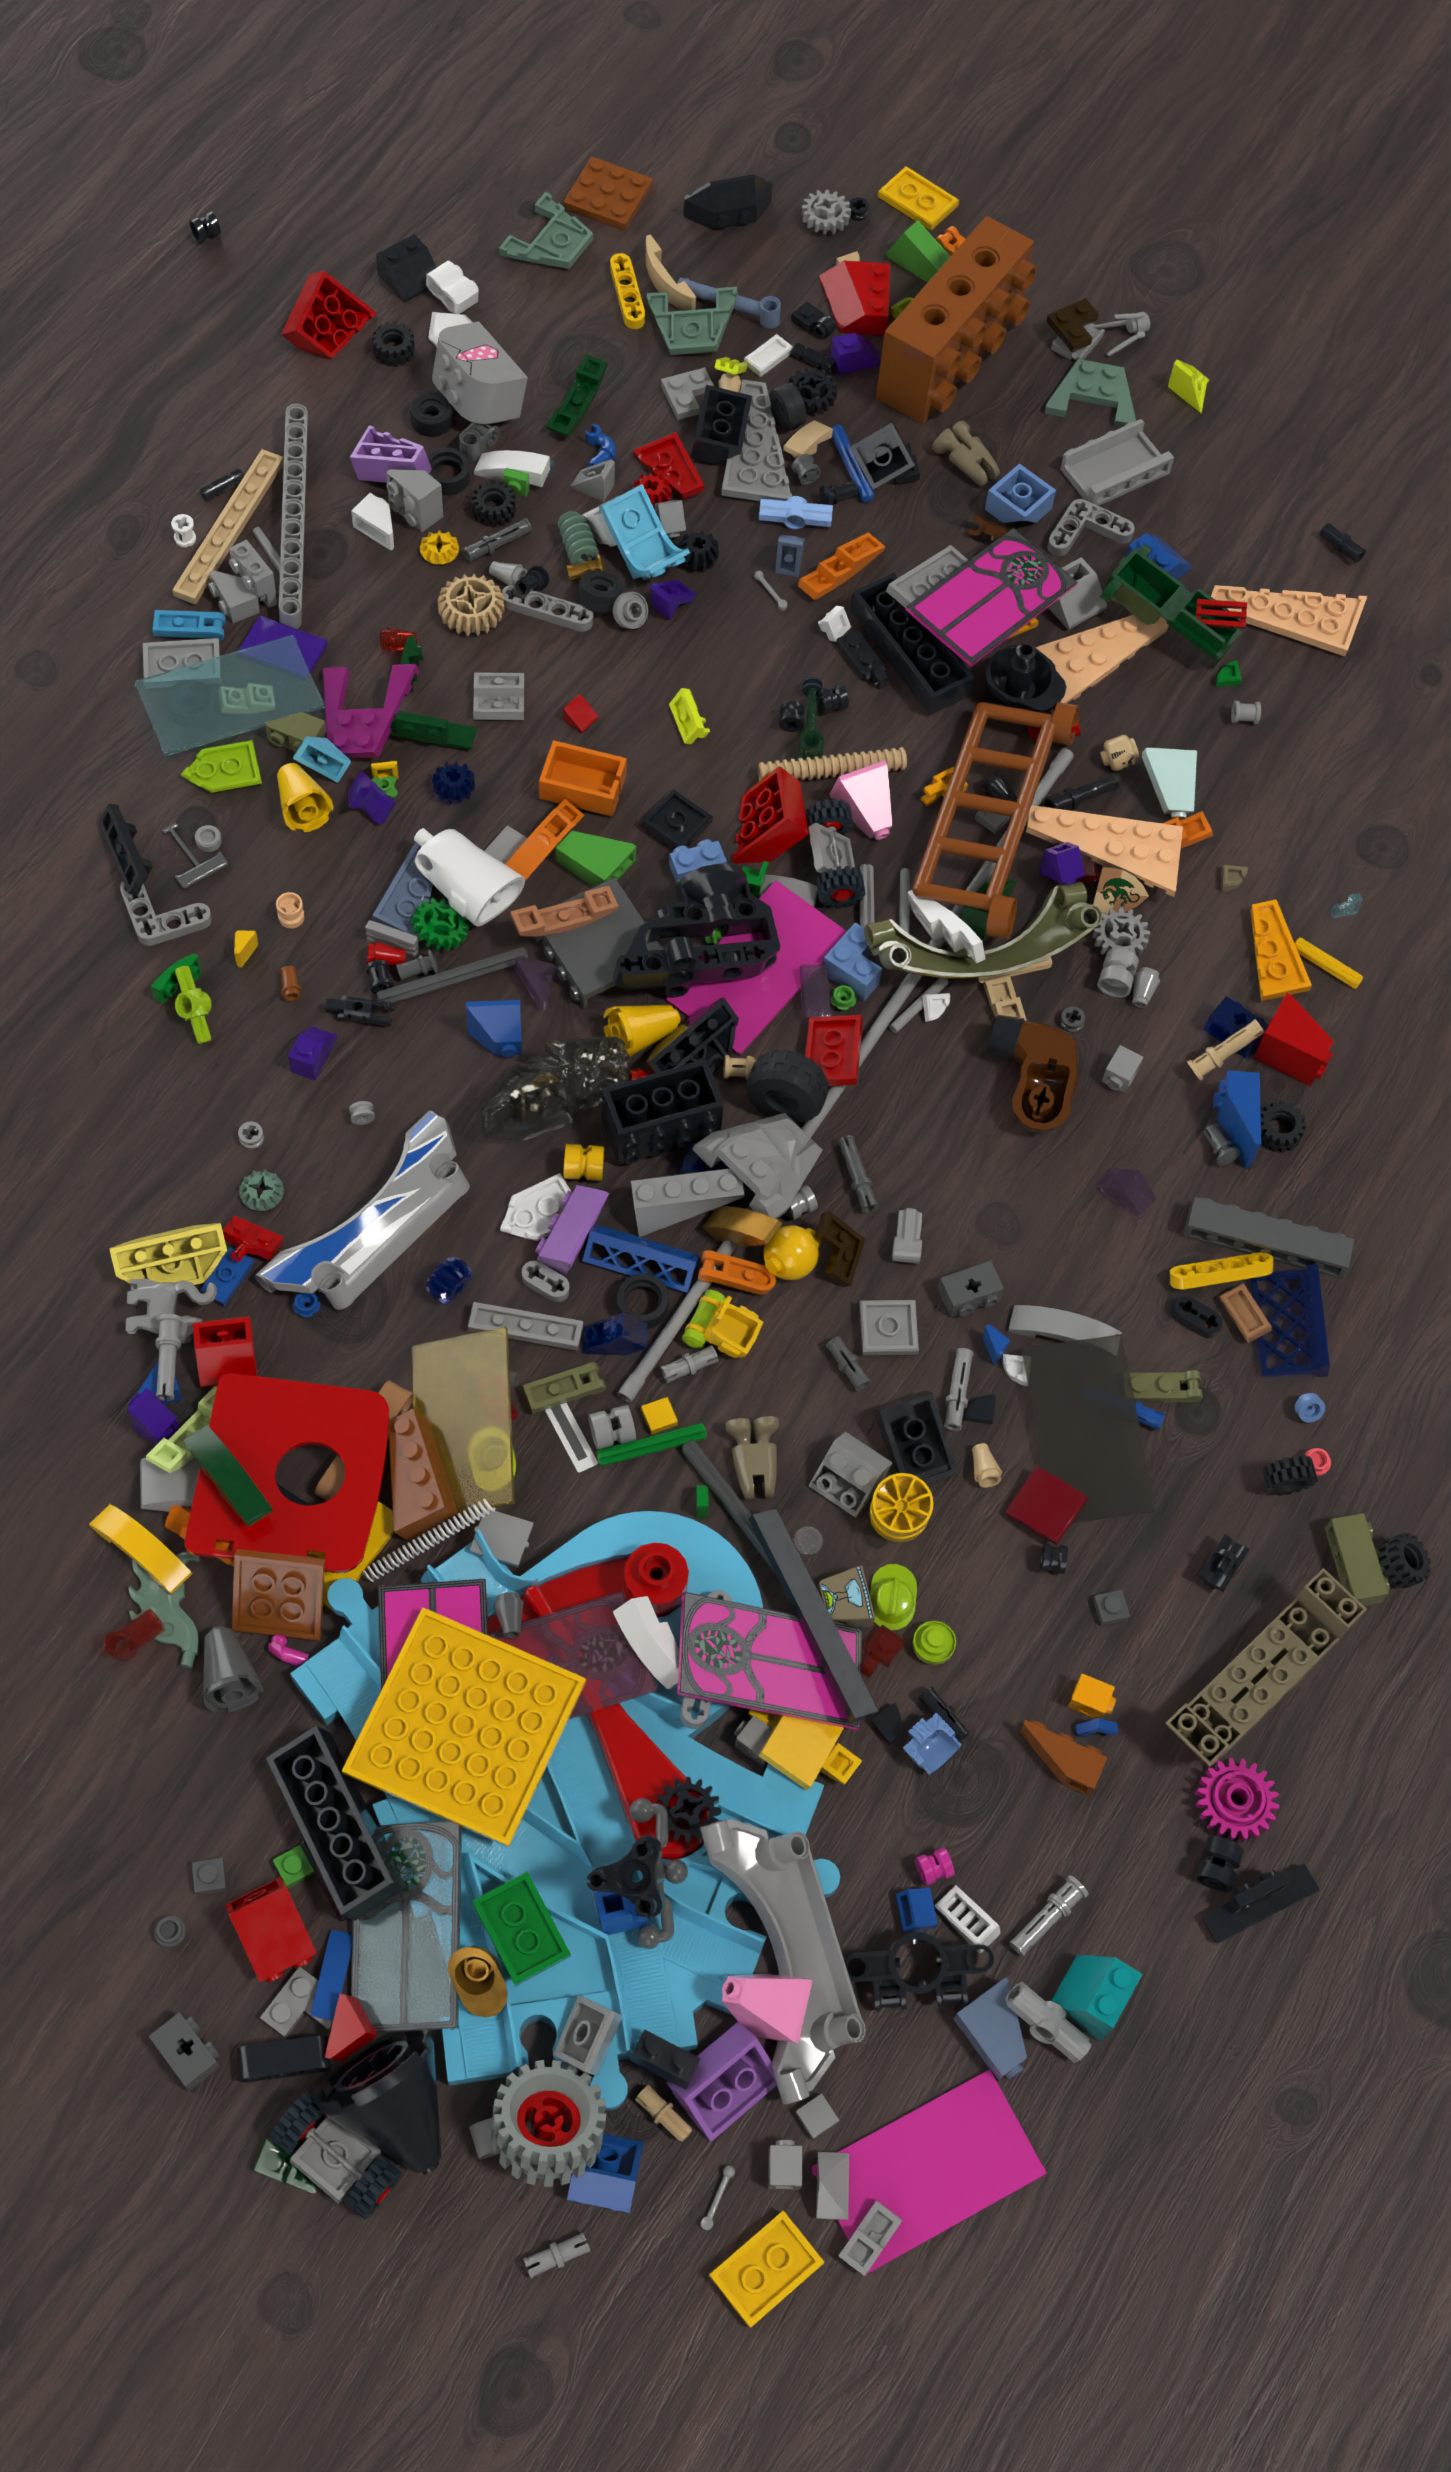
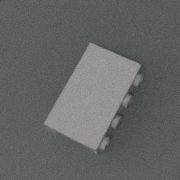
M1140 419L1135 422H1129L1124 427L1115 431H1109L1100 438L1089 440L1084 445L1075 449H1069L1063 455L1060 470L1084 500L1100 506L1170 474L1174 457L1169 451L1160 454L1143 433L1144 421Z

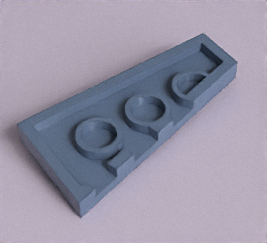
M415 842L372 915V921L418 937L420 933H413L414 925L411 924L416 907H420L422 901L429 903L433 884L419 871L414 862L421 848Z

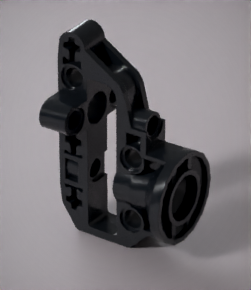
M713 864L695 869L681 878L675 887L678 903H668L666 908L656 912L655 920L645 922L639 926L627 953L621 955L616 961L613 981L618 987L624 989L664 986L666 996L675 998L687 994L690 984L758 976L776 963V954L781 947L771 907L750 893L746 873L740 867L731 864ZM719 927H727V934L762 932L764 940L696 947H693L690 938L712 936L713 930ZM678 937L667 942L666 949L647 950V942L658 941L662 938Z

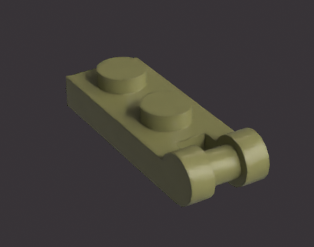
M588 1363L523 1385V1391L532 1414L588 1395H597L604 1392L607 1387L604 1380L600 1379L598 1375L600 1370L597 1363ZM581 1378H588L589 1383L582 1384Z
M1197 1370L1171 1373H1123L1121 1377L1123 1399L1135 1403L1137 1401L1142 1403L1199 1402L1203 1399L1202 1390L1199 1389L1198 1385L1201 1381L1200 1372ZM1180 1384H1187L1188 1390H1180Z

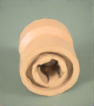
M291 892L279 896L276 901V908L280 924L292 929L300 926L305 917L300 896Z

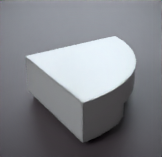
M950 993L922 996L925 1022L935 1020L943 1014L949 1005Z
M1003 1354L1002 1365L1006 1374L1016 1383L1028 1386L1031 1357Z

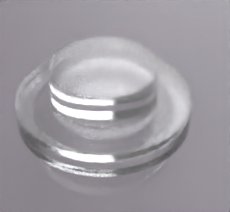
M813 1527L799 1529L794 1537L796 1549L804 1555L816 1554L823 1544L821 1533Z

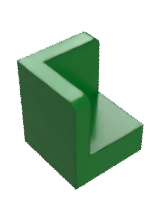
M763 861L761 870L742 867V870L746 873L750 893L758 899L760 898L759 895L768 873L769 862Z

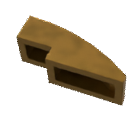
M725 1206L716 1208L703 1225V1228L717 1242L731 1240L737 1247L768 1244L782 1223L778 1219L759 1212Z

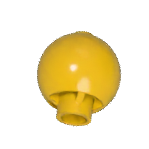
M794 1225L780 1227L768 1244L764 1245L763 1255L767 1270L778 1278L789 1281L807 1276L814 1269L818 1261V1247L821 1242L815 1237L816 1232L811 1228L804 1229Z

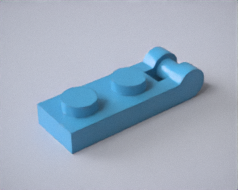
M155 610L153 635L156 637L219 638L220 642L224 639L222 627L225 625L226 617L219 612Z

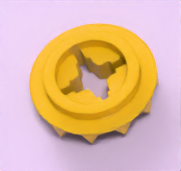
M438 530L437 533L429 532L427 537H422L420 553L426 561L440 565L449 563L457 557L459 545L456 537H452L449 532L441 533ZM437 543H442V549H440V552H438V549L436 547Z

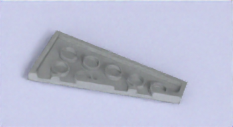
M742 379L740 393L752 396L742 452L740 455L727 459L721 496L761 501V499L787 501L788 498L792 497V493H790L789 480L785 472L784 458L775 429V420L771 412V403L766 383Z

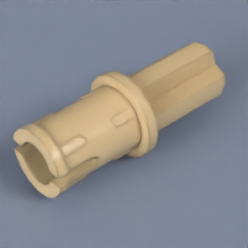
M650 2085L646 2086L639 2093L635 2101L655 2119L654 2123L656 2125L661 2123L679 2141H684L690 2135L691 2127L672 2110V2103L668 2104Z

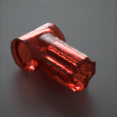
M148 1609L122 1629L110 1632L104 1640V1649L110 1656L120 1661H128L136 1655L140 1648L166 1631L154 1611ZM125 1639V1649L117 1653V1643L120 1640Z

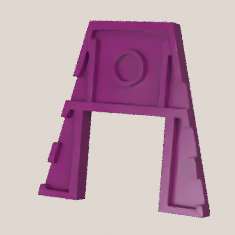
M416 664L392 665L384 708L348 710L342 709L350 671L347 667L323 668L327 739L348 758L379 757L391 732L390 725L393 719L396 718L397 712L401 711L399 706L404 696H408L412 688L410 683L414 675L419 673L418 666Z

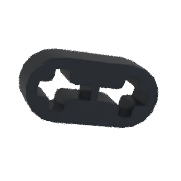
M1189 1296L1178 1298L1173 1306L1172 1315L1174 1319L1204 1338H1213L1219 1334L1223 1321L1221 1316L1214 1310ZM1188 1306L1190 1308L1189 1312L1183 1314L1181 1312L1182 1308ZM1210 1320L1214 1323L1208 1329L1205 1327V1324Z

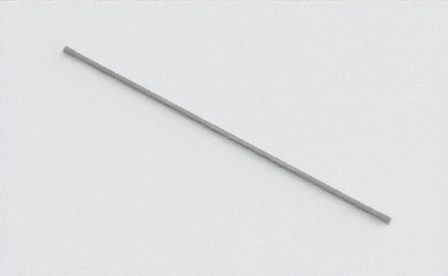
M1062 748L1050 764V768L1038 784L1032 805H1040L1060 774L1065 771L1073 759L1074 755L1069 749ZM1006 832L995 847H1002ZM985 861L966 891L977 892L992 875L996 863ZM955 905L951 911L962 919L964 906ZM944 937L935 941L931 939L928 945L941 949L946 940ZM907 974L861 1041L859 1067L922 975ZM847 1085L830 1086L826 1101L819 1115L805 1122L801 1128L810 1138ZM749 1204L746 1209L754 1211ZM731 1240L723 1241L717 1252L730 1256L737 1246ZM714 1265V1269L720 1271L721 1266ZM697 1279L635 1371L629 1375L618 1391L617 1395L620 1399L627 1403L633 1401L644 1385L645 1379L712 1282L707 1283Z

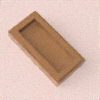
M1244 1283L1219 1296L1221 1303L1247 1343L1272 1331V1326Z

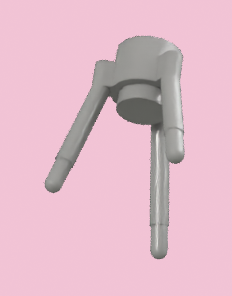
M1147 313L1114 315L1115 319L1127 320L1096 325L1097 329L1126 325L1128 332L1135 334L1107 352L1106 355L1108 357L1137 339L1145 337V331L1150 329V319Z

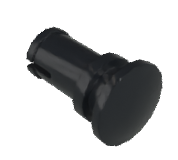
M853 481L839 486L830 485L828 487L827 485H821L819 489L820 501L824 505L838 504L840 500L858 495L857 485Z
M532 566L525 577L516 582V591L520 595H527L532 590L545 589L550 582L549 574L542 566Z

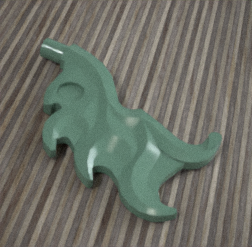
M182 1552L176 1555L184 1565L190 1561L199 1562L201 1560L200 1556L192 1555L189 1552ZM133 1560V1570L141 1581V1588L136 1591L130 1586L129 1593L133 1601L140 1606L142 1612L137 1615L133 1611H129L132 1621L142 1628H155L149 1634L154 1640L163 1644L177 1645L182 1648L184 1654L180 1666L191 1669L195 1655L199 1653V1637L194 1622L180 1608V1602L185 1598V1583L172 1594H169L150 1578L149 1573Z

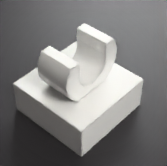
M835 606L830 612L826 613L822 620L818 621L821 631L826 632L829 641L837 642V638L843 636L851 628L844 607Z

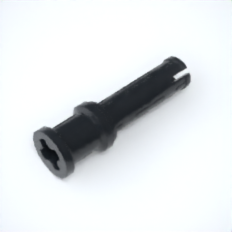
M1111 773L1079 788H1066L1061 794L1045 797V807L1075 810L1084 801L1118 789L1119 782L1110 783L1117 780L1116 775Z

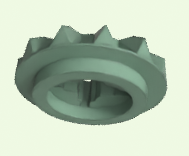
M266 1169L262 1172L253 1170L251 1175L248 1177L244 1176L242 1184L239 1185L240 1198L252 1210L266 1211L272 1209L283 1197V1183L276 1173H269ZM264 1182L267 1190H264L259 1198L257 1190L254 1188H259L260 1184Z

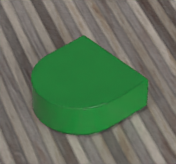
M696 1485V1519H706L709 1509L708 1487L706 1485Z

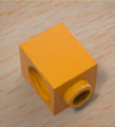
M1081 1674L1068 1708L1093 1719H1102L1105 1713L1111 1714L1117 1699L1112 1697L1115 1687Z

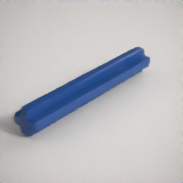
M841 425L833 426L832 439L852 481L857 485L858 494L864 503L871 502L874 499V492L850 449L851 443Z

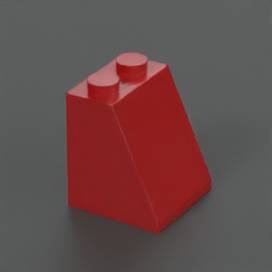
M1286 993L1266 1029L1253 1059L1311 1087L1315 1078L1320 1080L1333 1055V1052L1329 1050L1334 1041L1294 997Z
M281 1877L224 1904L259 1982L264 1980L267 1983L275 1981L284 1975V1970L295 1966V1968L302 1967L312 1961L311 1956L317 1954Z

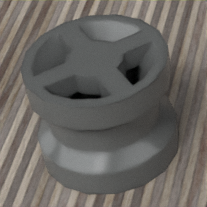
M810 454L799 456L791 465L792 471L798 475V480L802 485L812 484L821 475L819 466L814 464V459Z

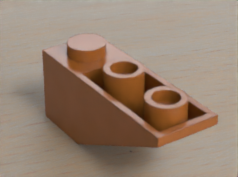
M1025 1720L1019 1732L1063 1785L1090 1797L1108 1757L1101 1755L1102 1752L1093 1746L1086 1745L1084 1747L1075 1743V1740L1067 1734H1055L1047 1730V1727L1041 1722Z

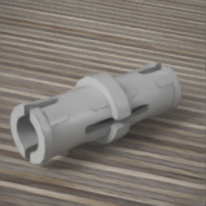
M711 1345L690 1355L686 1353L682 1355L681 1359L661 1366L660 1370L666 1383H669L687 1374H690V1376L697 1373V1370L717 1363L719 1360L716 1358L718 1357L717 1353Z
M581 2232L559 2244L553 2242L549 2244L550 2248L528 2258H523L526 2267L537 2262L540 2263V2265L528 2270L530 2278L532 2279L534 2276L558 2266V2269L565 2266L564 2262L591 2252L588 2243L577 2248L574 2247L586 2241L584 2233Z

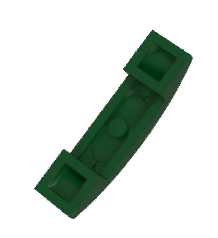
M587 354L585 355L576 371L575 382L560 409H555L546 426L547 430L569 437L577 429L600 387L608 366L606 361Z

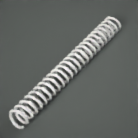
M483 1498L487 1510L484 1508L481 1502L478 1501L482 1513L479 1511L476 1505L473 1504L477 1516L474 1514L471 1508L468 1507L472 1519L469 1517L466 1511L463 1510L467 1522L464 1520L461 1514L458 1513L462 1525L459 1523L456 1517L453 1516L457 1528L454 1526L451 1520L448 1519L452 1531L449 1529L446 1523L443 1522L447 1534L444 1532L441 1526L438 1525L437 1527L439 1528L442 1537L439 1535L436 1529L433 1528L432 1530L436 1535V1540L434 1536L431 1534V1532L428 1530L427 1533L429 1534L432 1543L423 1533L422 1536L424 1537L427 1546L418 1536L417 1539L419 1540L422 1549L413 1539L412 1542L414 1543L417 1552L411 1546L410 1542H408L407 1545L409 1546L412 1555L406 1549L405 1545H403L402 1548L404 1549L407 1558L401 1552L400 1548H398L397 1551L399 1552L402 1561L396 1555L395 1551H392V1554L394 1555L397 1564L394 1562L390 1554H387V1557L389 1558L392 1567L389 1565L385 1557H382V1560L384 1561L387 1570L384 1568L380 1560H377V1563L379 1564L382 1573L379 1571L376 1564L372 1562V1566L374 1567L377 1576L374 1574L371 1567L368 1565L367 1569L369 1570L372 1579L369 1577L366 1571H363L364 1575L369 1581L374 1582L375 1578L379 1579L380 1575L384 1576L385 1572L389 1573L390 1570H394L395 1567H399V1565L404 1564L405 1561L409 1562L410 1558L414 1559L415 1555L419 1556L420 1552L424 1553L425 1549L429 1550L430 1546L434 1547L435 1543L439 1544L440 1540L444 1541L445 1537H450V1534L455 1535V1531L460 1532V1528L465 1529V1525L470 1526V1522L475 1523V1519L480 1521V1516L485 1518V1513L490 1515V1510L495 1512V1507L492 1508L486 1501V1499Z

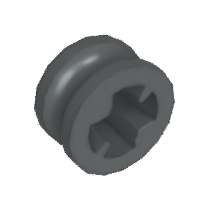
M1074 1006L1064 1009L1061 1017L1062 1027L1072 1033L1082 1030L1085 1021L1084 1012ZM1072 1016L1077 1017L1074 1023L1069 1022Z

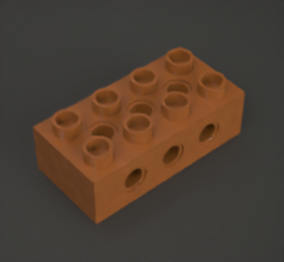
M988 216L981 221L885 331L876 399L921 424H924L936 409L944 413L950 407L957 392L956 385L961 380L970 383L976 376L982 362L981 356L983 351L995 354L1003 343L1007 325L1012 323L1018 326L1024 320L1029 310L1031 301L1024 297V292L1030 287L1037 273V265L1031 263L1034 246L1033 240Z

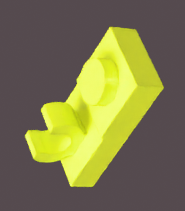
M681 688L669 703L684 743L692 744L697 737L705 738L710 729L704 728L703 724L706 722V719L699 716L698 708L690 689Z

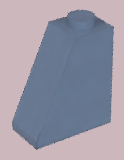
M1006 1977L959 2011L954 2017V2021L998 2081L1005 2076L1008 2080H1011L1024 2070L1021 2064L1027 2058L1018 2016L1006 2005L1005 1998L1008 1992L1011 1991L1010 1982Z

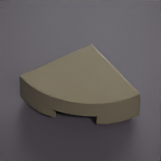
M1223 865L1221 869V891H1230L1239 887L1245 880L1248 867Z

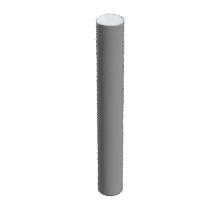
M254 528L252 534L280 573L279 554L261 528Z
M903 868L900 870L899 926L909 934L910 903L907 892L910 891V870Z
M939 978L889 1025L890 1030L894 1033L901 1030L924 1007L922 996L938 994L948 984V980L946 978Z

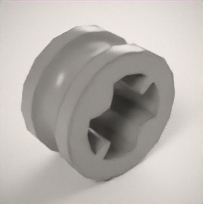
M360 1101L353 1103L349 1107L353 1124L364 1125L375 1119L371 1102Z
M246 1122L240 1126L238 1136L244 1148L256 1149L262 1145L264 1134L258 1123ZM254 1131L255 1136L252 1139H247V1135Z

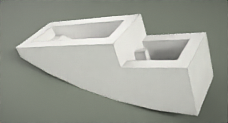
M509 450L482 453L474 470V475L503 483L504 471L506 468L529 474V484L542 487L550 470V456Z
M648 1596L630 1599L613 1611L617 1622L644 1665L666 1689H671L678 1684L680 1650L668 1622L659 1623Z

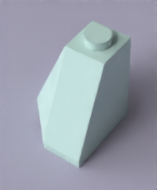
M1146 748L1142 752V759L1164 814H1171V818L1179 817V819H1185L1187 815L1194 812L1197 751Z

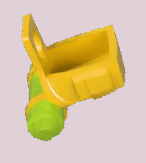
M709 1289L700 1298L699 1306L694 1316L685 1327L682 1340L688 1346L698 1349L702 1348L707 1341L710 1344L716 1345L718 1350L728 1356L742 1359L748 1354L757 1339L763 1321L758 1318L759 1315L748 1310L742 1305L736 1307L729 1304L732 1299L729 1295L725 1298L720 1292Z

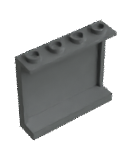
M616 878L610 879L587 891L610 886L619 906L618 910L593 923L570 931L545 936H533L537 942L540 941L544 946L543 950L547 959L550 962L553 961L557 966L556 971L559 978L563 982L566 981L568 983L569 991L574 1001H579L584 1009L587 1008L588 998L616 985L613 981L616 961L621 955L627 953L639 926L645 923ZM585 892L580 893L559 904L584 898ZM657 941L646 943L647 950L649 951L663 950Z

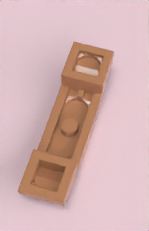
M610 886L586 891L584 898L539 910L536 905L511 911L510 915L520 936H545L570 931L593 923L618 910L619 906Z

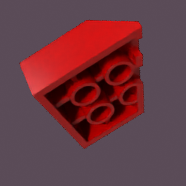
M844 260L819 275V281L825 289V296L831 305L832 315L839 333L873 336L885 335L889 314L890 264Z
M323 270L308 276L281 335L301 350L332 359L349 342V339L356 332H359L364 327V324L373 318L377 312Z
M780 766L742 795L738 819L742 824L740 832L735 837L738 849L732 856L733 863L772 862L809 834L800 781Z

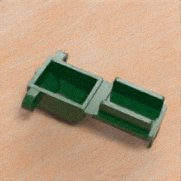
M1144 544L1139 550L1134 548L1126 558L1119 562L1116 570L1110 575L1106 588L1100 595V598L1107 603L1110 600L1121 603L1131 614L1146 625L1155 624L1160 617H1163L1168 621L1167 624L1215 660L1211 666L1214 669L1238 638L1241 629L1208 627L1197 619V599H1215L1202 589H1198L1196 593H1191L1184 588L1185 585L1148 558L1153 551L1148 545ZM1202 607V609L1230 611L1227 608ZM1201 615V619L1240 622V618Z

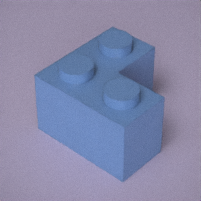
M854 923L824 957L822 974L839 986L846 985L851 987L855 996L864 1002L879 985L882 968L868 959L872 955V951L865 940L863 927Z

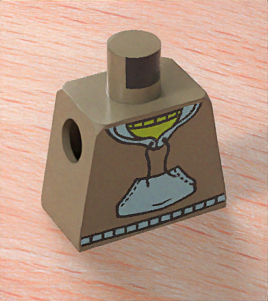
M862 1566L852 1568L818 1582L817 1590L834 1623L855 1628L873 1626L875 1615Z

